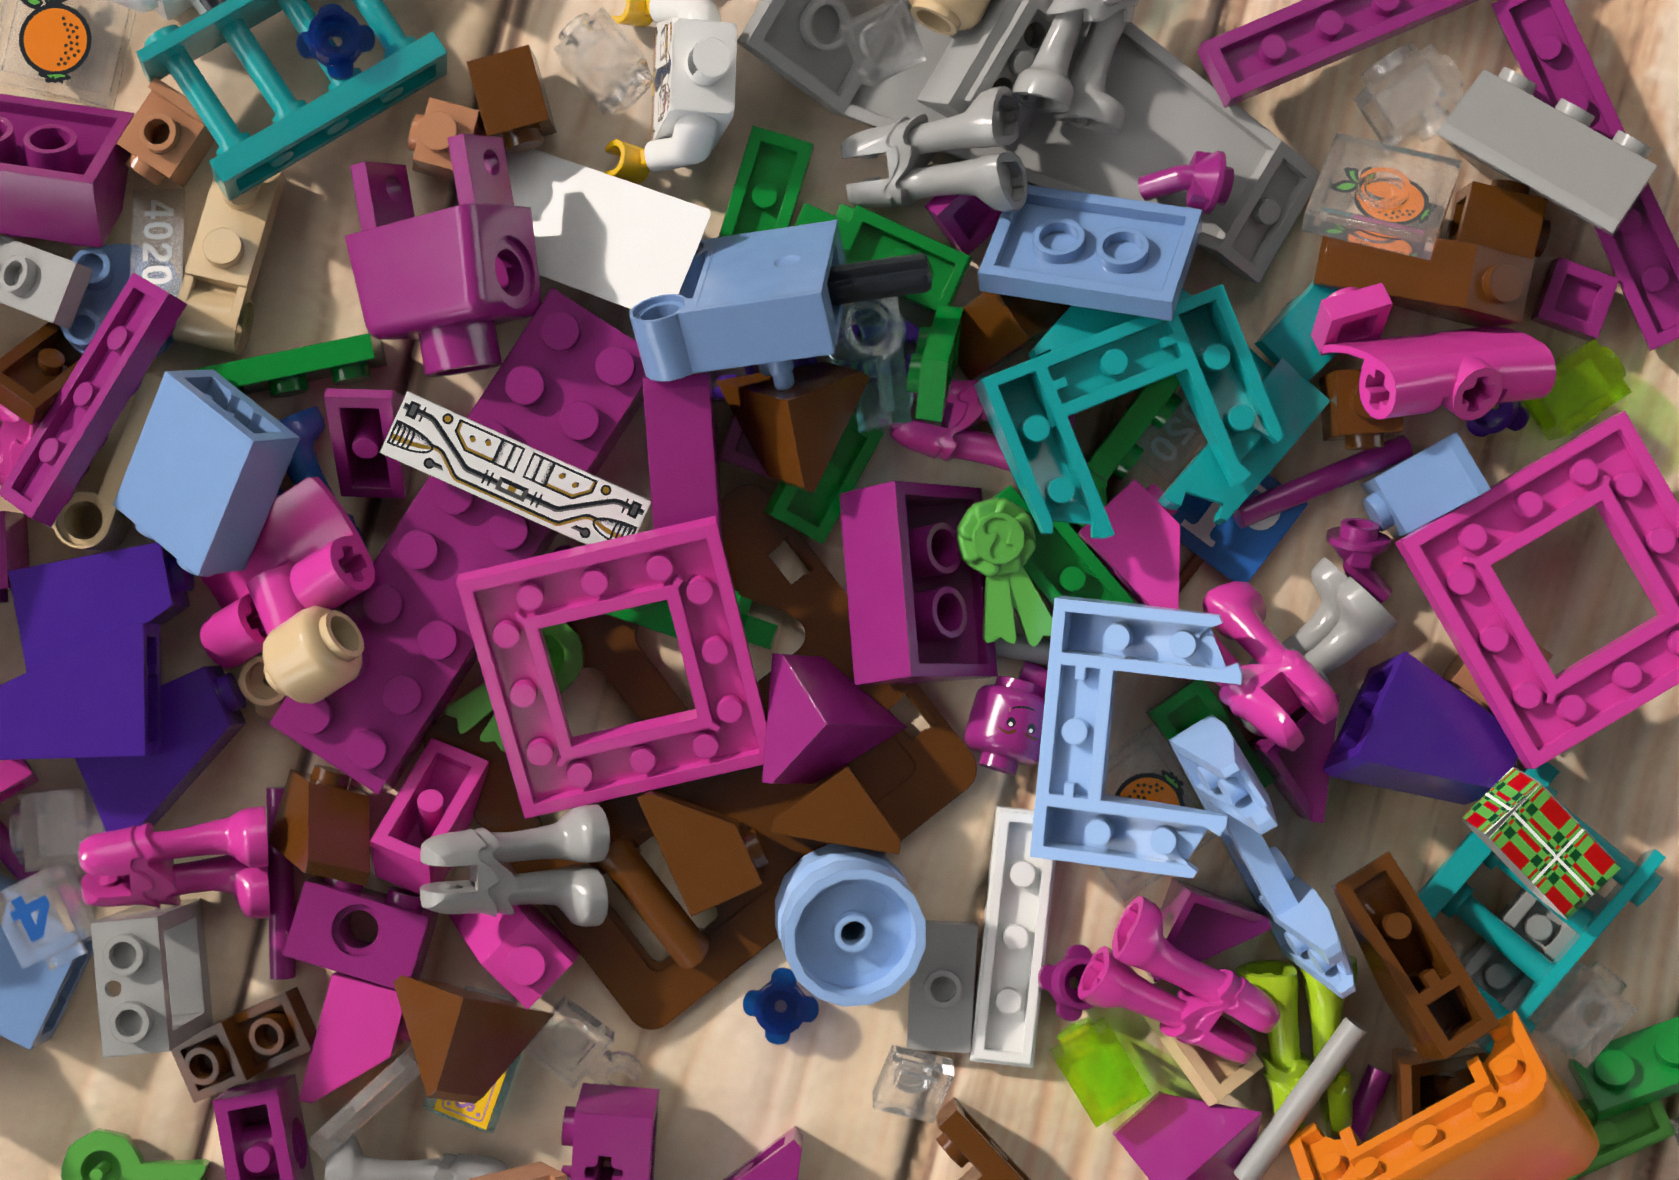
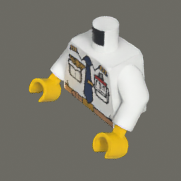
M626 0L623 14L621 16L609 17L613 23L642 28L649 26L653 21L657 23L654 27L651 141L646 144L645 148L618 139L610 141L605 147V152L619 156L620 161L615 169L607 170L605 174L639 185L647 178L650 170L659 173L698 164L704 161L711 151L715 149L734 115L737 26L734 23L721 22L720 12L713 0Z

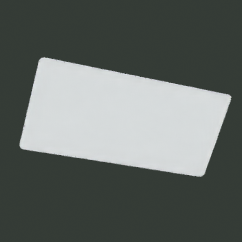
M505 149L514 206L531 207L538 272L540 276L629 309L650 297L662 294H679L711 217L709 209L536 149L521 153H508L507 149Z

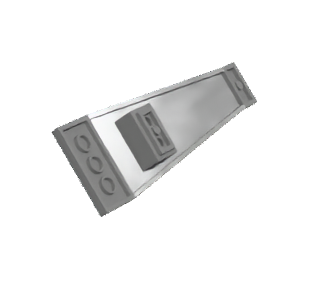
M761 0L738 38L737 43L830 112L875 128L893 124L907 116L914 118L921 114H926L928 122L965 112L981 92L993 87L997 79L1001 86L1008 87L1012 91L1018 75L1033 64L1056 14H1045L1053 0H991L981 21L974 28L958 30L955 35L947 36L931 31L916 21L911 15L910 9L912 5L908 0ZM1091 22L1083 23L1068 68L1069 79L1085 42ZM1127 22L1119 38L1107 72L1105 84L1106 94L1115 98L1125 107V119L1119 134H1103L1068 125L1052 118L1053 113L1036 111L1017 101L1020 113V131L1018 139L1013 144L1001 147L941 151V153L963 161L975 159L983 155L1014 152L1020 157L1025 167L1027 184L1139 201H1145L1138 187L1140 176L1177 165H1189L1196 151L1210 153L1223 151L1226 155V166L1234 168L1233 187L1224 206L1216 204L1210 215H1202V230L1196 246L1202 247L1243 280L1254 283L1261 281L1322 176V173L1238 105L1234 104L1224 108L1215 88L1132 22ZM1030 24L1033 30V38L1030 44L1027 45L1024 33ZM1186 191L1146 201L1192 208L1187 206Z

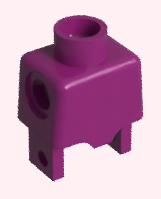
M465 133L448 137L459 205L416 217L406 165L367 161L350 165L361 231L346 235L345 240L365 326L368 333L379 340L419 339L426 377L459 375L501 366L502 360L496 325L531 317L541 304L531 207L514 206L504 142L501 137Z

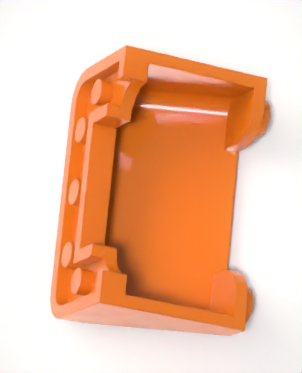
M1516 1011L1498 1019L1500 1025L1489 1031L1493 1038V1047L1486 1060L1482 1062L1477 1055L1466 1062L1475 1080L1474 1083L1362 1143L1351 1126L1339 1132L1341 1139L1334 1140L1326 1137L1315 1121L1296 1131L1288 1141L1300 1180H1566L1582 1173L1590 1166L1597 1156L1600 1144L1589 1118Z

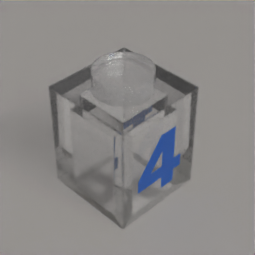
M69 861L48 867L0 891V925L22 969L45 960L50 971L88 953L83 941L91 937L90 923L98 919L91 905L85 904L81 885Z

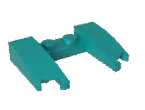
M1223 284L1178 301L1172 321L1139 316L982 378L974 385L995 438L1041 534H1052L1053 522L1091 525V538L1105 539L1115 535L1068 419L1069 416L1176 374L1195 418L1230 488L1244 483L1252 474L1240 462L1262 436L1274 444L1284 437Z
M1182 288L1178 301L1191 295ZM1071 305L1028 355L1030 359H1033L1139 316ZM1249 348L1284 437L1274 444L1262 436L1240 462L1252 474L1244 483L1231 488L1208 442H1206L1158 499V502L1164 508L1176 511L1182 506L1186 493L1220 504L1218 511L1215 513L1213 523L1222 525L1271 472L1331 400L1283 358L1271 367Z

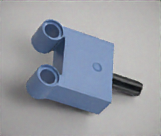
M838 220L701 239L679 294H662L650 297L633 306L629 314L645 375L650 380L672 381L692 373L758 365L761 374L773 377L774 385L777 389L788 390L795 383L792 372L794 369V359L835 354L845 304L926 293L932 288V270L927 256L923 253L847 264Z

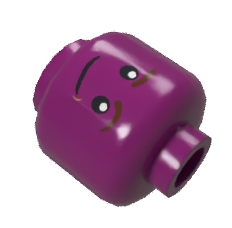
M998 676L995 684L984 685L978 689L964 732V740L971 749L982 753L979 761L980 766L997 772L1016 775L1019 764L1030 766L1039 762L1045 703L1044 696L1046 692L1044 688L1020 679Z

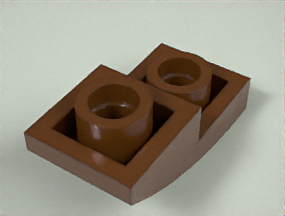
M294 987L208 1026L203 1031L172 1049L171 1052L192 1100L196 1103L246 1082L261 1072L311 1052L317 1030L298 987Z

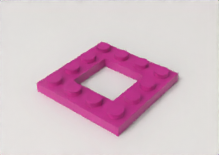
M1625 411L1610 416L1492 485L1491 489L1436 518L1395 542L1516 754L1527 769L1539 767L1679 684V503ZM1595 505L1656 610L1657 615L1554 675L1491 565Z
M716 515L458 574L456 585L525 819L763 765L767 719ZM668 600L696 709L572 737L542 628Z

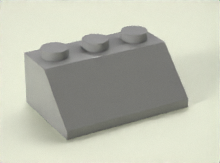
M1503 67L1498 76L1483 69L1444 121L1437 135L1446 143L1513 181L1529 186L1531 191L1613 237L1657 169L1656 164L1647 160L1653 149L1620 130L1617 131L1612 140L1589 128L1595 118L1592 114L1561 98L1555 108L1533 97L1532 94L1538 85L1507 67Z

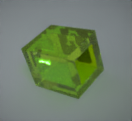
M1596 339L1575 346L1555 360L1556 378L1549 394L1543 398L1523 400L1522 403L1528 409L1548 441L1569 436L1632 391L1623 380L1626 377V370L1621 360L1610 348L1606 346L1601 347Z
M1089 1017L1080 1019L1057 1035L1056 1038L1060 1044L1051 1048L1050 1052L1096 1128L1151 1094L1104 1017L1092 1023Z

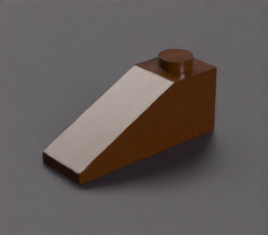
M1331 220L1325 223L1313 285L1338 291L1346 287L1361 289L1383 283L1393 302V306L1474 327H1495L1522 323L1534 259L1479 244Z
M1390 852L1382 854L1331 886L1386 1003L1422 1059L1446 1060L1500 1025Z

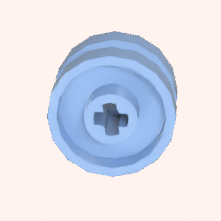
M828 844L804 855L785 874L775 898V928L785 957L796 980L816 998L842 1007L871 1005L897 993L916 973L926 948V920L901 870L881 851Z

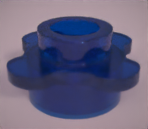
M331 3L323 5L319 9L318 14L312 19L308 31L298 35L296 46L298 53L303 58H314L324 65L332 79L346 80L353 75V64L360 55L374 48L375 34L369 26L359 25L355 17L344 11L340 5ZM339 37L342 40V44L339 47H333L330 44L331 38Z
M785 967L774 970L771 981L759 990L748 991L743 999L745 1013L749 1016H756L759 1025L765 1030L766 1039L770 1043L777 1045L786 1043L790 1039V1034L798 1029L802 1022L814 1021L819 1012V1004L816 998L805 995L797 985V980L792 970ZM778 1000L786 1002L787 1008L785 1011L779 1012L775 1009V1003Z

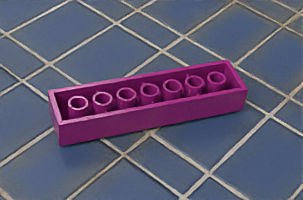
M551 287L467 418L596 476L644 402L642 377H646L637 342ZM430 475L373 562L375 581L371 588L350 599L342 610V613L349 616L356 624L364 641L362 668L358 676L324 700L314 704L299 703L287 696L269 724L376 794L392 790L424 742V737L430 727L439 719L478 658L456 585L458 574L544 555L559 532Z

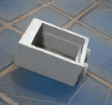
M202 898L181 900L180 905L161 904L159 908L135 905L90 923L102 1058L168 1052L213 1024ZM112 980L119 982L121 985V993L117 996L112 995L108 990V984Z

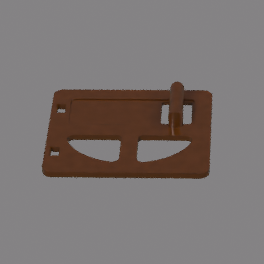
M752 484L736 487L721 499L723 545L734 590L740 592V596L752 599L753 602L782 610L803 625L805 630L804 643L792 655L824 657L854 682L848 596L798 531L763 512L771 498L764 489ZM784 540L810 572L800 577L793 584H790L768 556L781 546ZM607 614L566 622L581 636L584 648V668L590 667L601 671L640 721L689 710L639 646L636 637L639 625ZM771 671L757 681L766 719ZM918 684L858 685L890 713L889 709L906 695L930 725L929 728L922 730L913 738L904 729L848 763L902 841L973 784L977 774V764L972 753ZM494 711L468 733L460 734L457 719L446 714L430 727L424 737V749L432 737L489 761V770L473 815L481 827L489 832H514L544 826L540 816L525 819L506 752L500 750L495 741H480V735L493 717ZM763 765L657 789L737 819L744 833L755 829L770 864L760 868L764 876L763 884L716 905L718 916L705 928H698L640 854V845L649 838L654 837L637 799L645 792L605 800L599 805L606 814L610 830L609 851L604 860L583 863L562 859H540L509 863L517 874L550 870L573 864H589L599 870L601 875L606 873L670 954L664 960L656 961L649 955L609 902L604 922L599 926L590 927L572 924L560 908L555 905L542 904V906L630 1019L641 1028L648 1030L660 1029L779 937L775 928V898L785 874L804 855L833 843L771 833L773 817L829 775L814 784L762 783Z

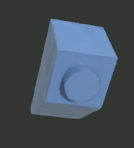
M1457 432L1425 447L1409 458L1361 484L1368 495L1362 502L1369 518L1380 525L1379 530L1381 532L1388 529L1393 539L1418 529L1491 489Z

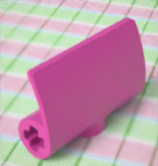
M1485 326L1324 345L1322 354L1347 353L1364 359L1359 380L1360 399L1367 413L1378 420L1431 413L1442 404L1462 420L1472 421L1484 416L1495 404L1545 397L1551 392L1556 378L1555 360L1550 349L1544 343L1526 333L1505 327Z
M308 477L274 499L245 570L218 573L210 577L199 576L221 607L220 611L205 619L201 625L200 638L202 646L207 655L216 664L224 668H235L263 652V642L270 631L299 611L314 605L334 610L371 588L375 581V569L372 559L346 511L319 477Z

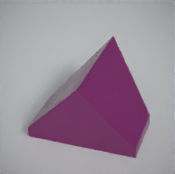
M772 653L762 783L814 784L904 730L907 726L858 685H855L851 679L824 657Z
M1335 694L1339 704L1340 694ZM1302 706L1290 716L1305 738V741L1294 752L1275 744L1265 736L1256 735L1248 743L1274 778L1273 784L1295 813L1309 821L1324 823L1330 775L1325 773L1322 768L1334 745L1337 717L1324 725Z
M1174 878L1171 880L1160 909L1163 916V935L1166 940L1178 950L1199 962L1273 929L1268 917L1258 910ZM1146 971V973L1154 982L1162 980L1161 978Z
M1159 1091L1112 1133L1149 1180H1239L1233 1171L1257 1139L1262 1112L1222 1104H1214L1208 1107L1205 1101L1164 1094Z

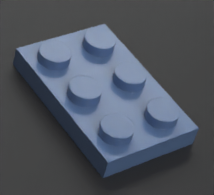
M1028 185L1027 198L1023 208L1018 211L1002 212L978 271L979 291L1172 321L1202 230V209Z

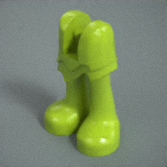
M1349 955L1356 983L1358 974L1357 958ZM1261 960L1239 965L1236 968V975L1244 977L1269 995L1280 1011V1019L1271 1032L1267 1033L1270 1054L1260 1053L1266 1069L1262 1073L1269 1086L1274 1116L1313 1061L1300 1050L1297 970L1292 964L1285 961ZM1300 968V976L1309 1006L1313 1058L1315 1059L1342 1022L1345 998H1340ZM1346 1064L1343 1065L1319 1098L1325 1133L1331 1139L1341 1138L1339 1132L1352 1125V1074L1346 1069ZM1304 1121L1301 1123V1125L1298 1127L1296 1131L1305 1127Z

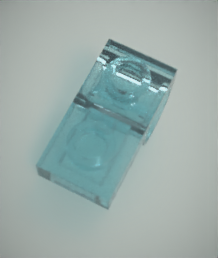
M898 296L845 305L835 354L823 355L835 365L851 366V369L862 371L870 376L856 406L858 433L884 431L912 422L910 409L913 404V393L907 392V375L903 349L906 338V325L903 316L899 313ZM852 320L861 330L862 343H859L853 334Z

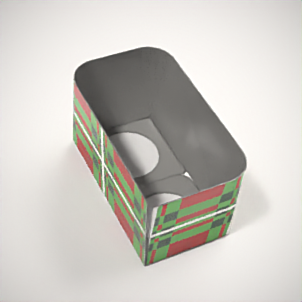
M1514 767L1461 818L1544 904L1566 920L1571 918L1621 869L1609 853L1539 781Z

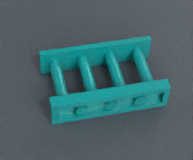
M227 0L181 27L168 25L157 30L147 38L144 43L145 47L136 51L144 75L150 83L154 77L161 80L170 74L172 75L218 144L217 156L209 160L216 183L230 202L447 75V51L432 31L418 40L414 36L407 37L383 0H352L385 49L383 54L384 60L362 72L360 68L352 69L307 0ZM282 10L331 82L327 93L308 104L305 100L297 101L250 31V28ZM226 42L275 113L272 119L273 124L253 136L248 132H240L194 63V60Z
M1549 762L1535 769L1524 768L1522 772L1539 781L1556 797L1558 792L1549 784L1560 773L1559 770ZM1563 804L1562 806L1609 853L1621 868L1612 877L1617 882V885L1605 897V900L1594 913L1583 905L1568 920L1564 919L1544 904L1472 830L1417 893L1433 919L1440 911L1449 919L1453 915L1457 916L1534 981L1510 1011L1474 982L1497 1020L1516 1011L1530 1033L1534 1031L1536 1025L1528 1018L1629 901L1637 907L1640 906L1663 880V877L1655 870L1666 857L1658 850L1654 849L1644 852L1634 863ZM1481 863L1490 870L1497 866L1577 932L1552 962L1471 895L1474 889L1466 881ZM1490 1034L1478 1045L1488 1055H1490L1493 1047V1038Z

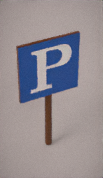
M1268 474L1248 498L1282 484ZM1185 493L1182 506L1178 508L1179 511L1173 518L1180 524V543L1194 554L1179 573V593L1204 561L1232 582H1249L1308 503L1305 502L1241 529L1235 522L1233 514L1222 525L1213 523L1215 513L1218 511L1220 504Z

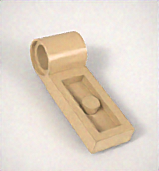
M282 171L230 202L213 176L178 294V299L187 303V306L177 320L172 333L175 341L241 355L245 350L250 338L254 318V306L251 296L286 182Z
M149 372L144 374L99 493L75 491L69 503L63 507L53 524L54 531L64 544L77 549L106 551L117 547L126 538L132 521L114 507L113 504L161 384L162 377ZM95 504L102 513V527L95 536L88 538L81 528V517L89 506Z

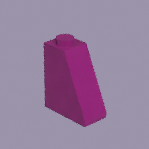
M709 373L691 374L672 381H654L648 377H642L653 527L658 529L716 515L723 541L717 407Z

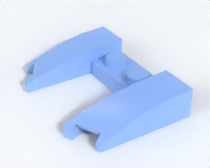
M1072 596L1054 598L1030 857L1193 879L1199 869L1188 859L1208 829L1221 836L1228 825L1229 814L1105 794L1117 671L1241 685L1243 683V671L1239 662L1229 666L1225 665L1211 628L1224 623L1221 614Z
M1210 714L1170 738L1168 741L1204 809L1229 814L1228 825L1219 837L1257 908L1268 917L1273 928L1270 932L1282 954L1343 999L1355 992L1352 962L1330 910L1311 886L1300 877H1294L1293 871L1283 854L1275 846L1269 848L1262 834L1278 825L1272 803L1227 726Z

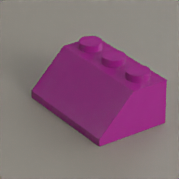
M0 94V233L10 237H31L65 242L73 246L102 248L123 210L129 170L125 163L131 153L116 143L133 119L134 113Z
M891 481L840 493L855 685H905L998 677L995 641L986 643L982 638L986 576L969 567L962 560L956 539L957 526L966 511L974 503L983 501L982 488Z

